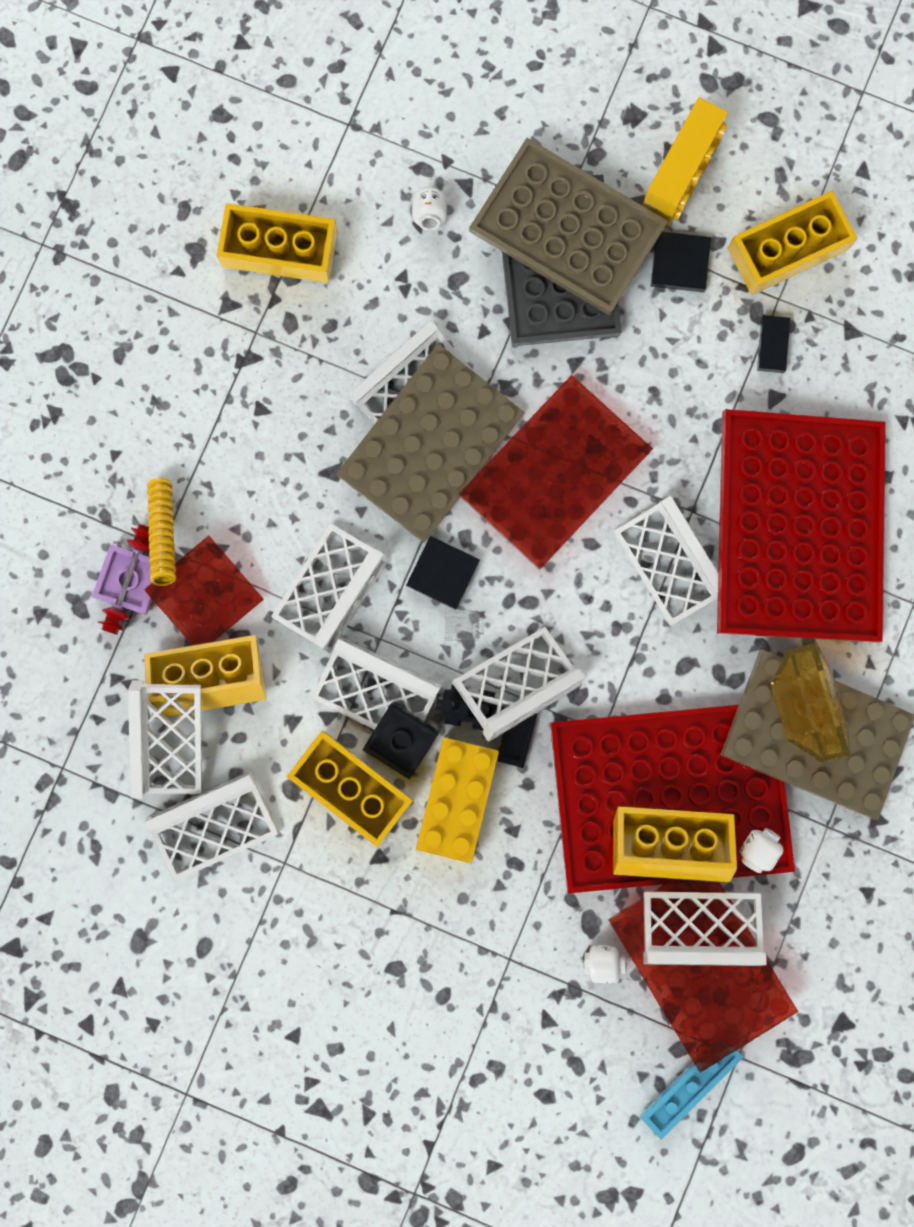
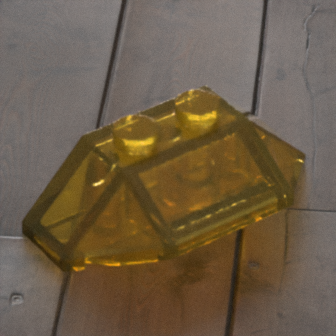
M817 642L787 650L771 683V689L787 740L815 757L821 763L851 756L846 716L831 668Z

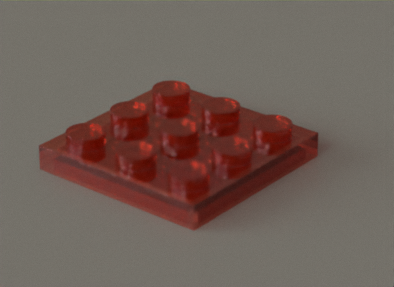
M210 535L175 563V582L165 586L151 583L144 589L192 646L214 642L264 600Z

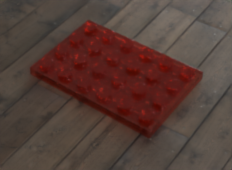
M571 375L459 493V496L540 571L650 454L653 448Z
M672 879L652 891L726 893L720 882ZM644 897L608 918L613 930L699 1073L799 1012L767 959V965L644 964ZM651 898V911L660 919L671 907L663 899ZM678 899L669 900L674 904ZM684 899L677 906L688 919L699 909L691 899ZM698 899V900H699L702 904H704L708 899ZM713 899L706 906L717 919L728 909L720 899ZM726 899L731 905L733 904L730 899ZM674 910L662 921L674 934L685 924ZM703 911L692 921L703 934L714 924ZM732 911L721 922L732 934L744 924ZM651 917L652 927L656 923V921ZM660 925L651 933L652 946H664L671 938ZM689 926L678 936L686 946H693L700 939ZM718 926L707 936L716 947H722L729 939ZM746 927L736 938L745 947H756L755 939ZM674 940L669 946H679V944ZM703 941L699 946L708 945ZM732 941L728 947L738 946Z

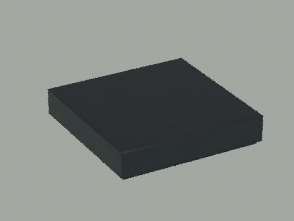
M662 232L654 245L650 287L704 293L706 290L711 237Z
M430 536L406 587L456 610L480 559Z
M392 702L362 750L410 780L440 731L395 702Z

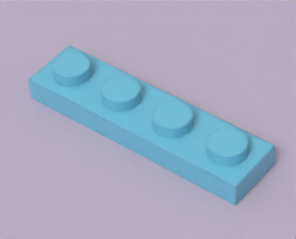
M720 1034L639 1115L640 1118L662 1140L743 1059V1056Z

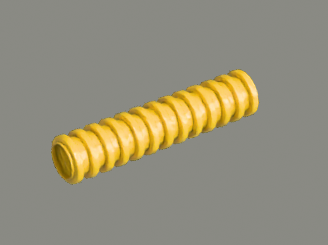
M155 478L147 483L150 581L160 586L172 584L176 580V568L174 566L175 538L173 535L174 514L172 505L173 485L171 481L165 478Z

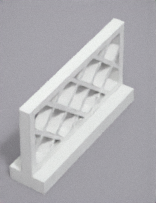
M432 320L349 393L348 398L361 409L374 425L378 421L376 417H381L387 409V398H396L398 395L387 394L388 382L392 379H404L405 386L412 377L408 376V364L412 361H424L428 356L429 346L436 339L444 349L471 369L438 331L439 328ZM425 350V357H417ZM405 368L404 375H397ZM384 387V394L377 393L381 388ZM371 397L384 398L383 413H372L365 403Z
M671 496L613 531L670 626L718 599V572ZM657 511H660L665 520L663 531L646 528L649 516ZM645 519L643 527L636 525ZM667 524L673 534L665 532ZM629 528L642 530L639 545L626 543L621 533ZM645 531L661 535L658 550L641 547ZM664 536L677 539L679 542L677 555L661 551ZM629 547L637 549L636 556H634ZM681 549H683L688 558L680 556ZM640 550L656 554L653 570L641 567L638 563ZM659 555L676 558L672 574L656 571ZM679 559L691 562L694 570L691 579L675 575ZM644 571L652 573L650 581ZM696 572L699 575L702 582L694 580ZM655 574L671 577L667 593L655 591L652 586ZM674 578L690 582L686 598L670 594ZM693 583L704 585L711 595L701 602L689 599ZM658 595L666 596L664 604ZM669 597L685 601L683 613L673 619L666 609ZM688 602L696 604L687 610Z
M330 524L271 617L330 654L338 638L341 637L389 559L377 549H373L335 525ZM336 533L342 537L344 548L330 551L328 541ZM347 540L354 545L348 546ZM363 549L368 552L362 563L352 565L350 551ZM346 553L348 566L333 569L331 556ZM327 557L329 571L315 574L313 565L316 560ZM349 571L351 581L348 586L337 588L335 574ZM330 576L333 590L319 593L316 579ZM312 581L314 594L300 598L298 591L300 585L304 582ZM334 595L336 605L332 610L323 612L320 598ZM315 599L318 613L304 617L301 603ZM297 604L299 618L288 621L281 617L287 606ZM319 618L321 628L316 636L313 637L307 633L305 621ZM300 623L301 629L294 624Z
M543 627L454 679L452 683L484 729L482 733L489 742L577 689L586 677L580 668L575 670L546 627ZM542 637L549 646L548 653L532 650L534 641ZM515 652L527 655L525 667L510 664L511 655ZM531 656L546 659L544 672L529 668ZM550 661L561 663L566 672L561 675L548 673ZM491 666L504 668L502 680L487 677L488 668ZM508 669L524 673L522 685L506 682ZM527 675L542 677V686L538 689L527 687ZM469 679L480 681L479 694L468 692L462 683ZM485 683L501 686L499 699L483 695ZM509 688L520 691L519 700L515 703L503 700L504 689ZM481 702L496 704V714L486 719L480 710Z
M344 637L338 638L333 648L334 651L311 699L375 730L378 723L373 720L372 710L385 706L387 711L389 704L392 702L404 700L407 711L412 713L408 698L419 695L427 699L428 702L424 710L412 714L415 716L421 715L420 719L425 721L442 685ZM338 656L349 662L352 672L337 676L334 664ZM354 664H356V665H358V666H360V667H362V668L356 670ZM368 670L374 674L377 684L362 689L357 673ZM330 672H331L333 678L327 680V678H328V676H329V674H330ZM353 675L358 691L344 695L339 680ZM379 676L387 681L381 682ZM335 682L340 697L329 700L320 695L325 684ZM394 683L399 686L402 696L387 701L382 686ZM379 688L384 703L369 707L364 692ZM404 688L413 693L406 695ZM360 694L365 709L354 712L348 708L345 698ZM341 700L343 706H341V705H339V704H337V703H335V702ZM367 713L368 718L360 714Z
M132 680L128 689L131 798H143L144 793L202 794L201 685L144 684L143 680ZM148 693H160L167 701L157 709L149 702ZM182 693H194V703L188 709L184 708L176 700ZM170 704L182 713L173 723L161 713ZM194 709H195V717L191 714V712H192ZM156 717L168 726L159 736L149 728V723ZM185 717L195 725V729L188 736L176 726ZM171 730L182 739L174 749L162 740ZM157 743L168 753L159 762L150 755V749ZM185 744L195 751V756L188 762L177 753ZM171 757L183 766L174 775L163 766ZM157 770L169 779L163 785H151L150 776ZM187 770L195 777L196 785H184L177 778Z
M251 770L202 792V794H197L147 817L144 821L148 833L151 832L174 882L279 834L255 783L256 779ZM252 791L257 801L254 810L251 811L237 806L240 797ZM236 798L235 804L228 802ZM223 805L232 809L227 823L212 818L215 807ZM258 806H259V808H260L262 814H259V813L256 812L257 809H258ZM210 810V813H209L208 816L202 814V813H204V812ZM235 810L251 815L246 830L230 824ZM197 817L206 820L202 834L185 829L189 819ZM254 817L266 821L270 831L261 835L249 831ZM184 822L182 828H181V827H178V826H175V825H178V824ZM209 822L225 827L221 841L204 836ZM167 829L180 832L176 845L172 846L164 843L160 832ZM228 829L244 834L241 844L234 847L223 843ZM183 834L199 839L194 853L178 848ZM247 836L253 837L252 839L245 842ZM202 841L218 846L215 856L206 858L197 854ZM221 847L227 849L226 851L219 853ZM168 850L173 851L172 856H170ZM176 853L192 858L189 868L180 872L177 871L173 863ZM195 859H196V860H199V861H202V862H200V863H197V864L193 865Z
M643 892L644 964L767 965L766 953H764L761 893ZM651 898L663 899L671 907L660 919L651 911ZM669 899L678 900L673 904ZM684 899H691L699 907L689 919L677 908ZM698 899L708 900L704 904H702ZM713 899H720L728 907L727 911L719 919L706 908ZM726 899H734L736 901L731 905ZM742 900H754V913L748 919L735 909ZM673 910L685 922L675 934L662 922ZM702 911L714 922L705 934L692 923ZM731 911L744 923L734 934L721 923ZM651 917L656 921V923L652 927ZM753 919H755V927L750 923ZM660 925L671 938L664 946H652L651 933ZM687 926L700 937L693 946H686L678 938ZM717 926L729 937L722 947H716L707 938ZM748 927L755 934L756 947H745L736 937ZM674 940L679 944V946H669V945H670ZM704 941L708 946L699 945ZM733 941L738 947L728 946Z

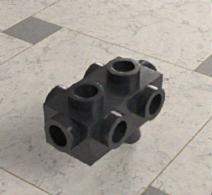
M451 684L450 689H444V694L438 693L435 710L440 711L439 717L445 718V724L461 726V722L473 723L472 729L484 730L453 684ZM484 690L483 695L495 698L496 692ZM481 702V705L489 707L488 714L484 715L486 719L496 714V704Z

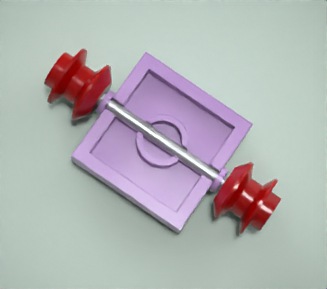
M138 524L137 529L131 527L135 535L133 539H127V542L132 548H135L132 551L110 544L92 597L113 604L112 607L115 609L110 607L102 609L106 614L105 620L98 621L97 623L103 624L101 630L118 635L119 630L125 632L121 624L123 620H129L127 614L120 610L124 611V608L147 615L157 585L150 581V557L143 555L144 552L150 551L149 527Z

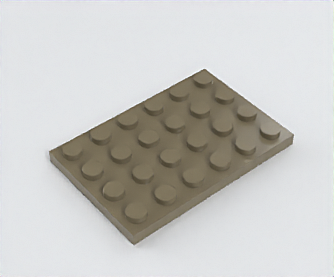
M526 138L470 225L469 232L610 316L665 229L668 221L543 146Z
M437 344L339 469L336 476L421 542L425 543L525 412L441 345Z
M759 650L720 755L867 818L879 820L914 721V714L766 650Z

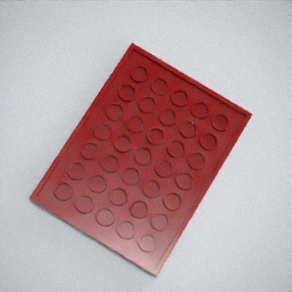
M732 409L722 411L717 634L871 643L883 642L886 422Z
M739 705L550 722L568 894L702 881L613 875V820L618 807L734 814L737 870L732 878L795 872L785 782L720 755ZM767 828L780 836L778 842L783 846V854L771 871L758 873L741 861L743 857L740 854V848L752 830L764 831Z

